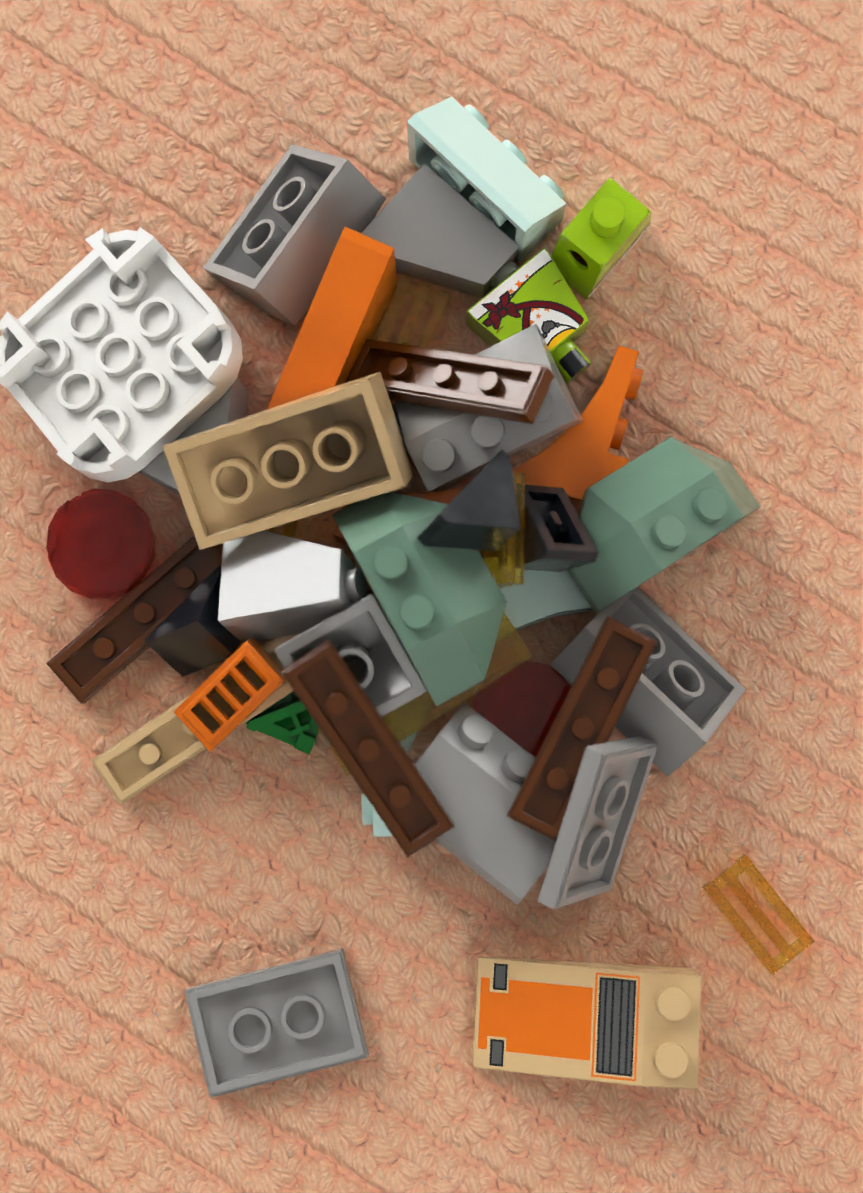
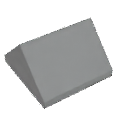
M373 594L274 648L285 668L330 638L382 717L427 692L399 637Z

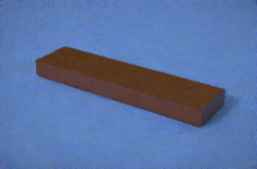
M367 339L345 383L381 372L390 400L533 424L554 375L548 366Z
M195 535L191 537L46 663L80 703L85 704L150 647L144 639L219 565L222 566L223 543L200 550Z
M609 616L605 618L506 815L507 817L557 841L586 746L608 742L658 641Z
M330 638L282 669V674L407 858L454 827V822Z

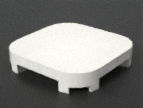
M139 227L138 231L123 230L110 234L102 228L85 240L91 245L93 250L19 319L7 311L0 320V384L9 390L57 449L58 453L56 455L88 478L103 482L128 479L145 468L163 451L162 446L178 438L227 392L237 379L243 360L242 341L233 323L158 240L141 227Z

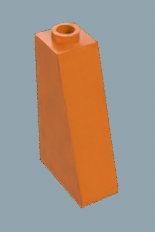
M344 227L267 409L346 382L366 340L373 338L397 289L395 250L393 247Z

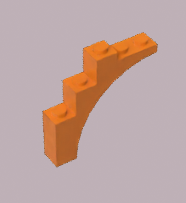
M618 346L602 385L581 414L583 422L567 429L548 448L512 470L514 484L564 488L573 506L581 508L584 492L587 488L627 464V458L608 453L609 448L619 450L625 434L628 420L620 418L619 415L625 398L635 400L644 370L635 368L639 351ZM464 487L435 493H395L449 504ZM351 504L342 506V509L346 508L347 506H349V505H351ZM336 525L333 534L336 541L347 544L338 525Z

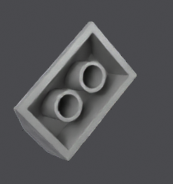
M292 144L203 269L268 315L297 326L302 317L308 313L344 227L361 233L376 217V213L386 198L348 159Z
M537 324L476 354L478 356L548 366L554 378L533 424L395 400L404 443L428 492L444 491L476 475L502 449L511 458L583 422Z
M637 587L601 610L550 665L572 686L607 616L658 641L615 727L626 738L643 736L656 742L657 750L653 763L668 777L707 743L746 689Z
M464 702L415 763V766L454 822V827L435 839V841L517 905L549 866L556 841L506 816L535 757Z

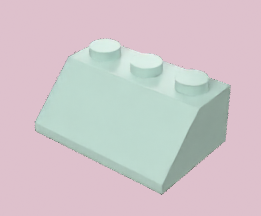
M450 97L415 113L407 121L409 159L419 169L426 164L520 246L518 262L521 263L563 220L567 203L563 201L564 194L562 190L549 177L542 175L539 178L525 165L527 161L523 153L512 142L504 140L501 143L487 130L489 128L488 122L473 106L466 105L463 107L453 97Z

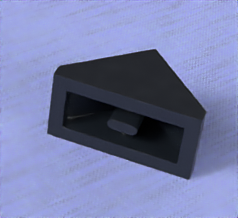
M502 449L420 533L417 539L424 546L496 551L520 530V522L510 456Z
M514 484L520 530L511 537V569L562 572L596 561L599 552L564 488Z
M221 565L144 639L146 644L182 677L229 658L236 651L240 643L239 639L218 622Z

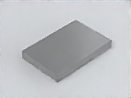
M643 736L586 746L538 902L554 910L611 890L657 750L656 742Z
M343 948L189 987L184 990L210 1098L369 1056Z

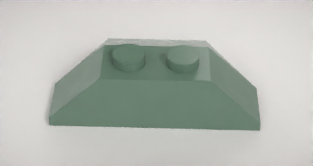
M670 437L585 490L579 517L599 554L595 562L567 571L594 612L598 613L761 506L732 463Z
M390 491L355 502L334 513L332 516L434 704L438 707L485 681L507 601L478 550L424 546L417 539L420 533L448 504Z

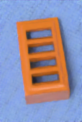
M252 638L241 645L174 713L211 752L287 680L282 674V668ZM243 662H246L264 681L265 684L260 689L238 668ZM231 676L250 697L245 704L223 682L227 677ZM214 690L235 711L230 718L208 696ZM199 704L221 725L214 733L193 711Z

